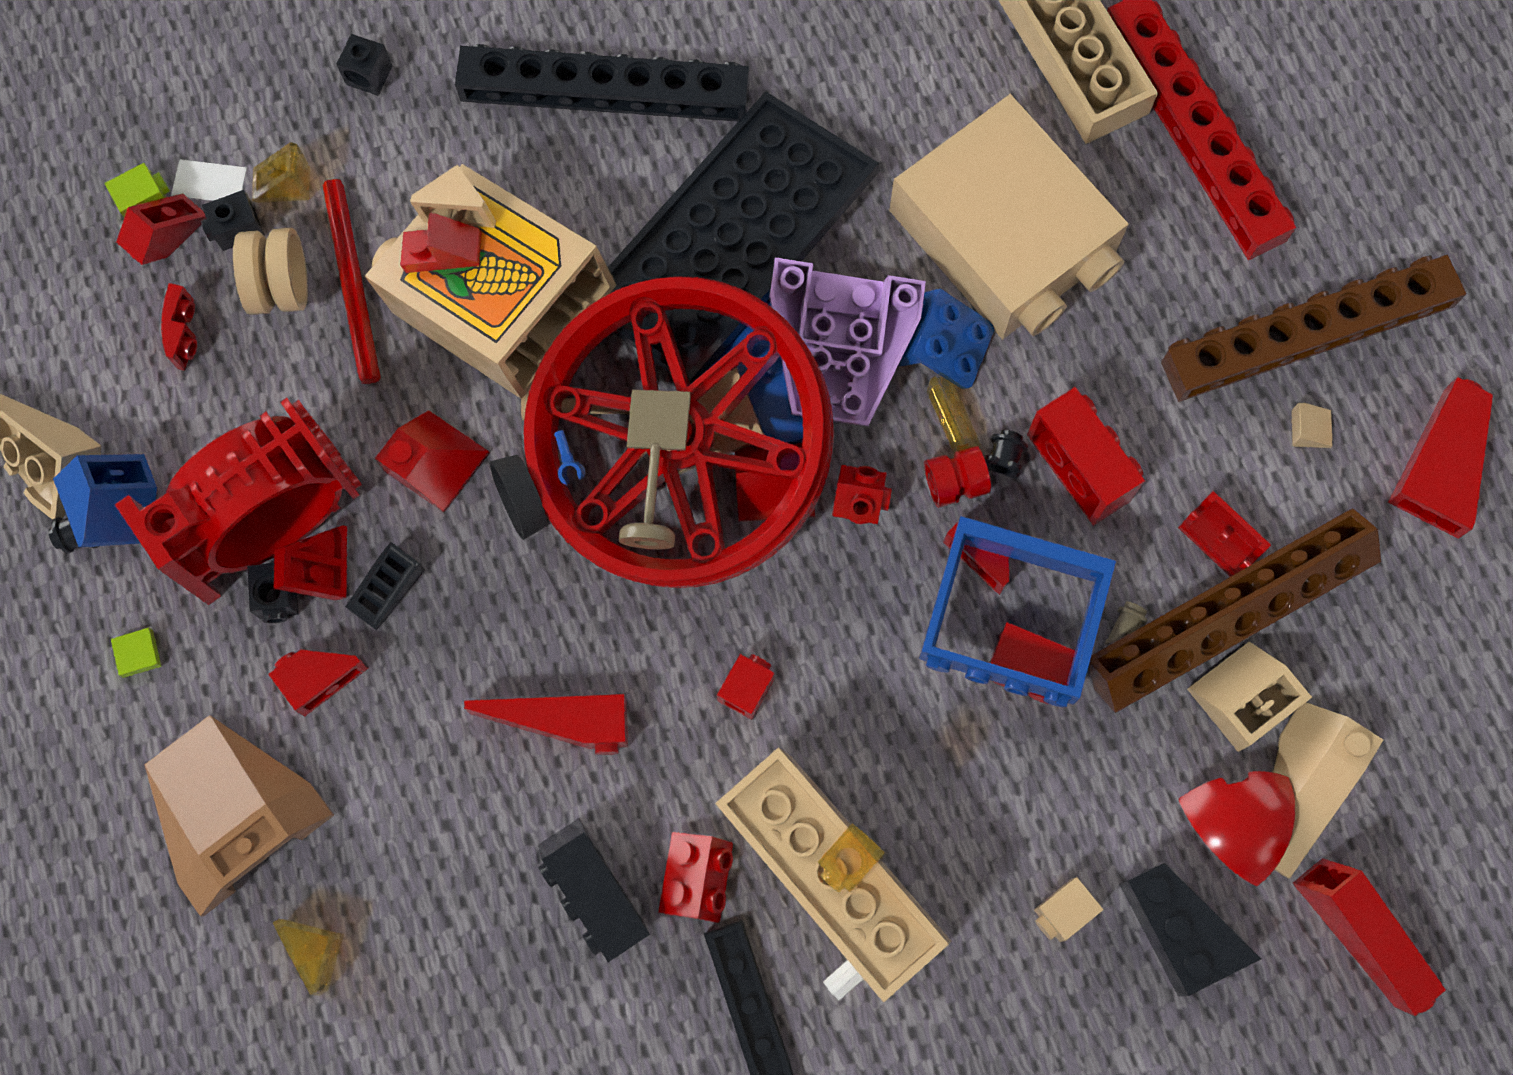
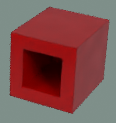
M739 654L717 693L718 702L752 720L775 680V673L770 670L772 665L754 654H751L749 658Z

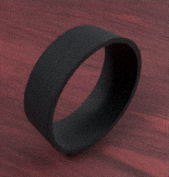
M518 455L490 461L489 466L495 486L520 538L525 540L548 525L545 510L535 484L522 459Z

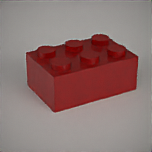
M1074 387L1036 412L1027 436L1094 526L1131 502L1145 482V479L1142 477L1144 473L1137 460L1132 456L1128 457L1119 446L1120 439L1114 429L1109 425L1104 426L1096 415L1097 409L1093 401L1086 394L1081 395L1078 389Z

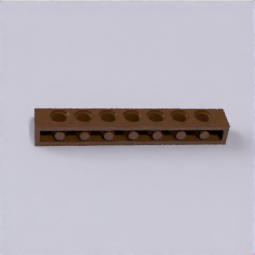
M1448 254L1435 259L1429 255L1410 264L1409 268L1400 271L1397 267L1387 269L1379 273L1374 280L1365 283L1363 279L1354 280L1343 286L1341 291L1330 294L1329 291H1322L1311 296L1306 303L1297 306L1294 303L1284 304L1276 308L1271 315L1260 318L1259 314L1249 316L1241 320L1236 327L1227 330L1224 326L1214 328L1203 335L1204 338L1192 342L1189 338L1179 340L1168 347L1169 350L1162 359L1161 364L1177 401L1181 402L1454 308L1467 293ZM1409 285L1416 287L1420 295L1412 292ZM1374 297L1381 298L1385 302L1386 307L1379 305ZM1339 309L1347 310L1352 318L1344 317ZM1304 320L1313 322L1318 330L1308 328ZM1269 332L1279 334L1284 342L1273 340ZM1234 344L1245 346L1249 354L1239 353ZM1199 356L1209 357L1214 362V366L1204 365L1200 361Z
M1352 508L1091 655L1088 668L1094 690L1117 713L1381 562L1378 528Z

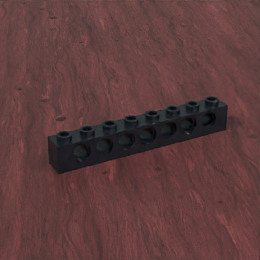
M484 44L460 45L455 78V87L460 102L736 122L747 112L750 85L749 66H743L736 62L715 64L705 63L698 59L688 61H673L664 57L644 59L633 58L626 54L602 56L593 52H581L579 54L562 53L555 49L532 51L516 46L509 47L508 49L490 48ZM503 71L500 75L491 76L493 72ZM530 74H539L535 78H526ZM567 76H573V77H575L574 79H572V80H570V81H563V80H562L564 77H567ZM601 79L611 80L608 83L604 84L597 83ZM638 81L647 82V83H646L645 85H643V86H635V85H633L634 83H636V82H638ZM672 84L683 85L678 89L669 88ZM710 86H715L719 88L716 91L705 90V88Z

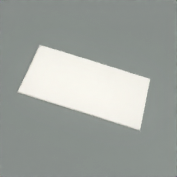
M180 159L171 196L183 193L188 198L214 201L242 190L247 167Z

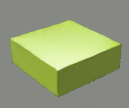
M145 628L111 639L120 677L126 678L162 667L152 629Z

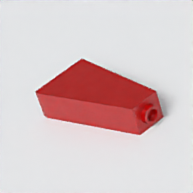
M1459 377L1444 389L1388 503L1458 539L1473 529L1476 522L1493 394L1483 390L1482 386L1477 382Z
M1322 858L1293 882L1297 890L1394 1007L1416 1016L1432 1008L1436 998L1446 991L1363 871Z

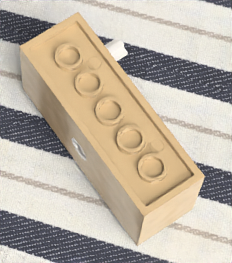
M779 747L715 803L847 959L823 981L838 1001L865 980L878 997L885 1002L952 942L793 757Z

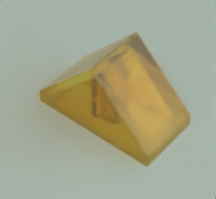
M288 143L253 167V202L309 200L310 166L298 144Z
M279 918L274 921L273 925L309 994L320 996L327 992L344 934Z

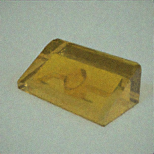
M935 376L930 378L927 395L953 454L955 455V452L973 446L980 448L981 443L955 385L941 377Z

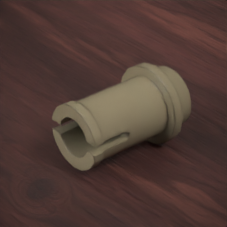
M1126 601L1124 606H1120L1117 610L1120 615L1105 644L1109 646L1139 629L1141 624L1145 625L1148 621L1145 618L1147 610L1135 603Z

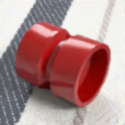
M978 446L958 450L952 459L944 454L924 460L927 484L932 499L938 508L958 503L961 495L972 499L990 494L991 481L987 464Z

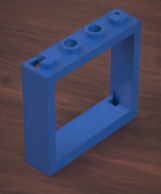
M960 516L919 659L927 661L926 666L935 671L948 673L950 669L966 673L965 678L976 683L988 684L989 680L1005 684L1004 690L1013 694L1027 696L1028 692L1044 696V702L1057 707H1067L1068 703L1074 705L1080 699L1116 561ZM964 544L1093 582L1066 685L935 647Z

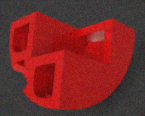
M1253 771L1249 772L1248 777L1242 782L1227 784L1223 778L1214 779L1194 788L1178 799L1186 817L1209 849L1229 869L1250 884L1260 885L1275 870L1288 848L1295 822V798L1289 777L1274 772Z

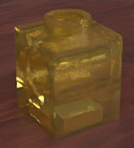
M852 823L817 862L825 869L820 876L838 893L844 888L850 893H854L887 853L859 827ZM847 849H855L862 859L861 867L853 874L844 873L838 864L840 854Z

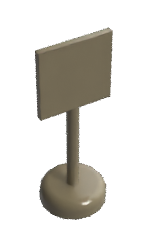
M632 390L626 447L650 449L644 523H630L620 529L619 542L624 545L643 549H670L674 547V532L668 527L653 524L660 450L686 451L691 392Z

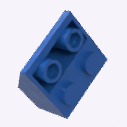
M144 454L77 455L53 478L78 547L141 544L115 504L128 495L143 507L156 500L157 486Z

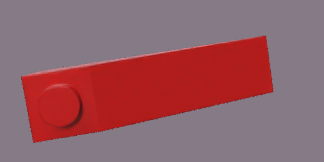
M624 694L464 701V709L471 715L584 748L595 749L596 755H614L619 753V748L628 747L627 699Z

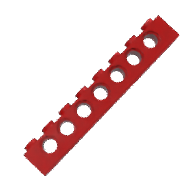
M1123 0L1108 7V14L1158 92L1152 107L1248 261L1287 242L1296 229L1291 211L1279 201L1272 181L1260 171L1253 151L1248 146H1245L1239 138L1234 121L1230 117H1226L1220 108L1215 91L1206 86L1200 76L1197 63L1194 59L1187 56L1181 46L1178 33L1174 29H1170L1163 18V12L1158 2L1152 0ZM1139 33L1147 34L1149 38L1143 37ZM1157 62H1163L1167 64L1168 67L1161 66ZM1175 91H1182L1187 96H1181L1177 94ZM1194 120L1202 121L1205 126L1198 125ZM1212 149L1222 151L1224 156L1215 154ZM1231 179L1241 181L1244 186L1234 184ZM1250 209L1260 211L1263 216L1254 215Z

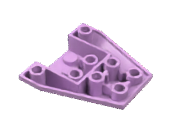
M775 257L769 296L771 307L783 316L797 331L815 357L829 391L833 421L869 426L921 319L926 281L888 275L884 282L812 271L813 263ZM781 358L791 413L794 416L803 417L795 382L784 360Z

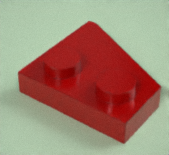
M347 526L334 527L276 549L274 556V589L330 600L346 598Z

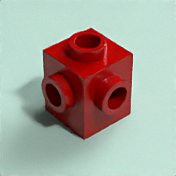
M841 465L832 516L849 519L857 524H878L880 510L888 511L892 488L885 487L887 473L880 472L870 466L852 467Z

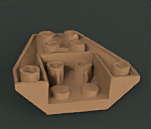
M210 715L144 764L177 883L200 917H204L235 893L236 890L232 884L292 838L303 840L334 816L310 782Z

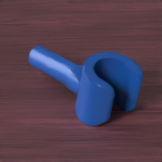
M564 431L555 432L554 435L563 463L558 470V478L563 484H570L566 471L569 466H573L577 470L579 480H582L585 476V468L579 462L574 461Z

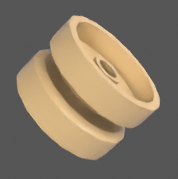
M293 228L273 229L267 239L259 231L238 232L233 245V266L237 292L245 312L249 315L270 314L275 304L283 312L303 311L308 297L307 269L302 244L296 230Z

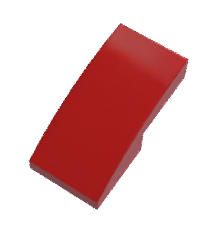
M169 283L162 308V342L166 357L177 369L185 371L188 360H192L197 351L196 336L186 325V323L193 319L195 303L192 296L183 286Z

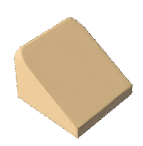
M1297 403L1291 410L1292 446L1331 448V410L1307 403Z

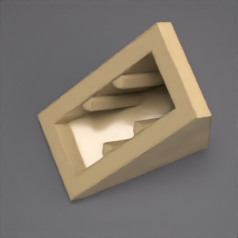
M458 164L411 196L410 202L423 222L428 223L429 213H436L470 226L495 227L496 220Z

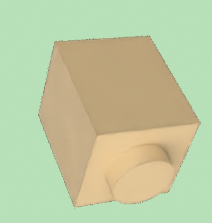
M1075 877L1034 909L1039 916L1035 922L1048 939L1052 940L1056 937L1059 942H1063L1104 909L1078 877Z

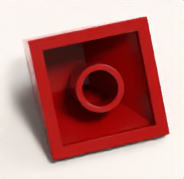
M428 410L399 427L377 454L375 460L384 472L442 512H445L490 452Z

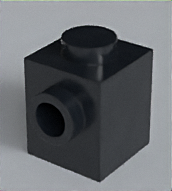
M245 190L202 205L206 219L201 221L203 230L210 242L215 240L223 251L233 248L235 236L238 232L259 231L265 236L254 204Z

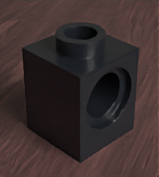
M350 34L336 63L347 86L379 96L393 67L384 44L354 34Z
M274 563L247 566L249 609L252 614L259 619H263L264 623L269 624L282 623L287 621V616L299 615L297 593L281 590L280 596L275 601H266L267 593L270 589L274 588Z

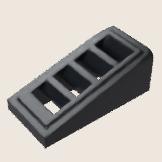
M390 542L345 607L377 631L425 569L418 561ZM394 561L406 568L402 575L391 567ZM385 573L397 582L394 588L381 580ZM374 586L388 595L385 601L371 592ZM364 598L379 608L376 614L360 604Z

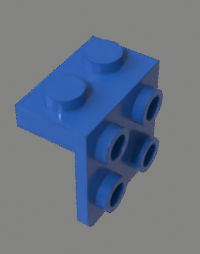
M941 288L924 292L921 319L898 366L922 363L959 388H970L974 383L994 333V327L989 320Z

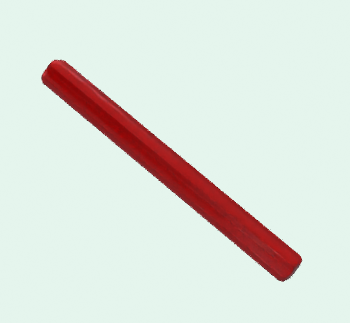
M340 179L326 180L322 186L358 377L362 384L376 383L380 380L381 376L345 189Z

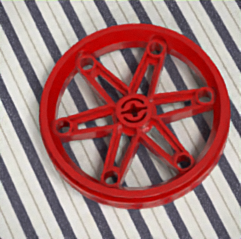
M676 276L638 282L618 289L584 309L567 324L545 353L535 373L525 409L524 450L527 468L540 496L545 514L554 528L579 554L596 566L619 577L657 587L692 588L717 584L738 577L773 557L795 536L812 513L823 491L833 454L834 423L829 391L815 357L801 336L783 316L756 296L735 286L699 277ZM695 309L714 312L737 320L754 331L748 334L745 339L690 384L665 311ZM650 313H657V324L651 329L644 330L642 327L644 318ZM629 322L633 325L643 390L659 391L651 345L661 343L676 390L691 392L689 415L692 416L695 423L690 419L688 421L686 451L660 450L657 487L666 481L692 558L661 559L640 555L623 548L603 535L646 497L648 475L618 501L615 502L610 497V494L646 452L650 456V449L628 448L579 507L570 494L567 485L563 484L558 478V470L561 465L558 444L554 433L558 431L559 418L627 442L628 428L591 416L590 412L592 405L630 412L631 397L570 387L569 384L581 363L594 347L612 332ZM763 340L770 342V350L767 355L761 358L753 357L752 349L757 342ZM779 356H781L788 367L799 394L803 416L802 448L725 421L771 365L776 362ZM742 362L748 369L709 413L698 400ZM574 395L576 399L574 409L568 413H563V400L567 396ZM715 432L768 450L766 461L710 451L714 443ZM790 452L798 453L800 458L798 467L790 472L783 471L781 468L783 456ZM695 465L706 521L698 524L695 522L678 471ZM711 465L792 480L782 501L765 522L742 540L725 548ZM600 505L604 513L603 519L599 524L592 526L589 522V512L595 506ZM711 535L715 540V549L710 555L702 556L698 550L699 541L703 537Z

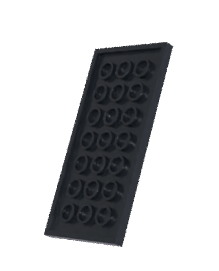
M765 91L608 266L616 283L615 288L610 293L638 282L656 278L676 276L699 277L735 286L766 303L770 298L775 257L802 262L880 172L879 162ZM674 309L665 311L690 384L710 368L746 326L730 317L704 310ZM650 313L644 318L642 322L644 330L651 329L657 324L658 314ZM631 322L614 331L616 335L636 348ZM661 343L651 345L654 362L670 372Z

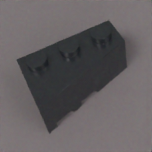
M578 818L538 844L541 860L543 861V864L538 868L551 888L556 884L560 887L565 895V898L560 902L570 919L574 922L580 918L587 929V932L582 934L592 953L596 956L602 952L607 962H610L649 936L650 933Z
M1165 863L1154 866L1119 884L1178 997L1190 996L1261 960Z

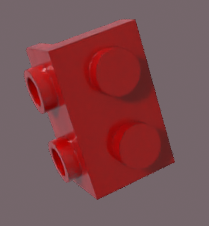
M672 832L658 913L719 923L722 911L726 905L725 891L728 873L733 863V843L713 836Z

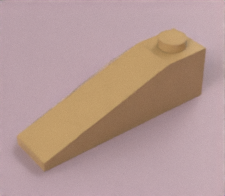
M0 394V451L6 461L4 469L10 476L17 473L28 485V488H25L24 494L33 505L52 520L56 517L63 518L66 512L53 478L77 455H101V445L79 428Z
M1304 703L1294 711L1280 733L1274 770H1272L1274 773L1289 777L1295 798V822L1292 836L1283 858L1275 868L1277 872L1288 879L1291 878L1361 778L1383 742L1382 738L1351 718L1309 703Z

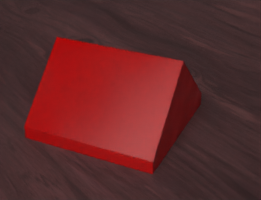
M802 443L793 444L802 448ZM750 446L734 453L736 456L766 461L769 451L756 446ZM790 452L783 456L781 460L783 471L790 472L798 467L800 462L798 453ZM735 470L739 522L766 520L782 501L792 480ZM815 507L808 518L815 517Z

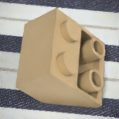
M1251 642L1245 644L1187 689L1238 752L1252 745L1312 698L1285 664Z

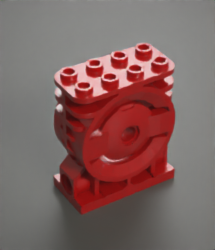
M287 397L280 401L290 417H271L265 411L259 415L261 419L230 430L207 444L178 470L169 483L166 494L148 506L143 507L130 495L115 504L157 569L207 605L221 597L212 583L218 576L223 573L246 570L247 566L269 561L274 558L276 549L306 538L325 521L332 511L335 513L341 509L338 502L342 489H345L353 499L360 496L356 489L362 485L299 399L294 403H291Z

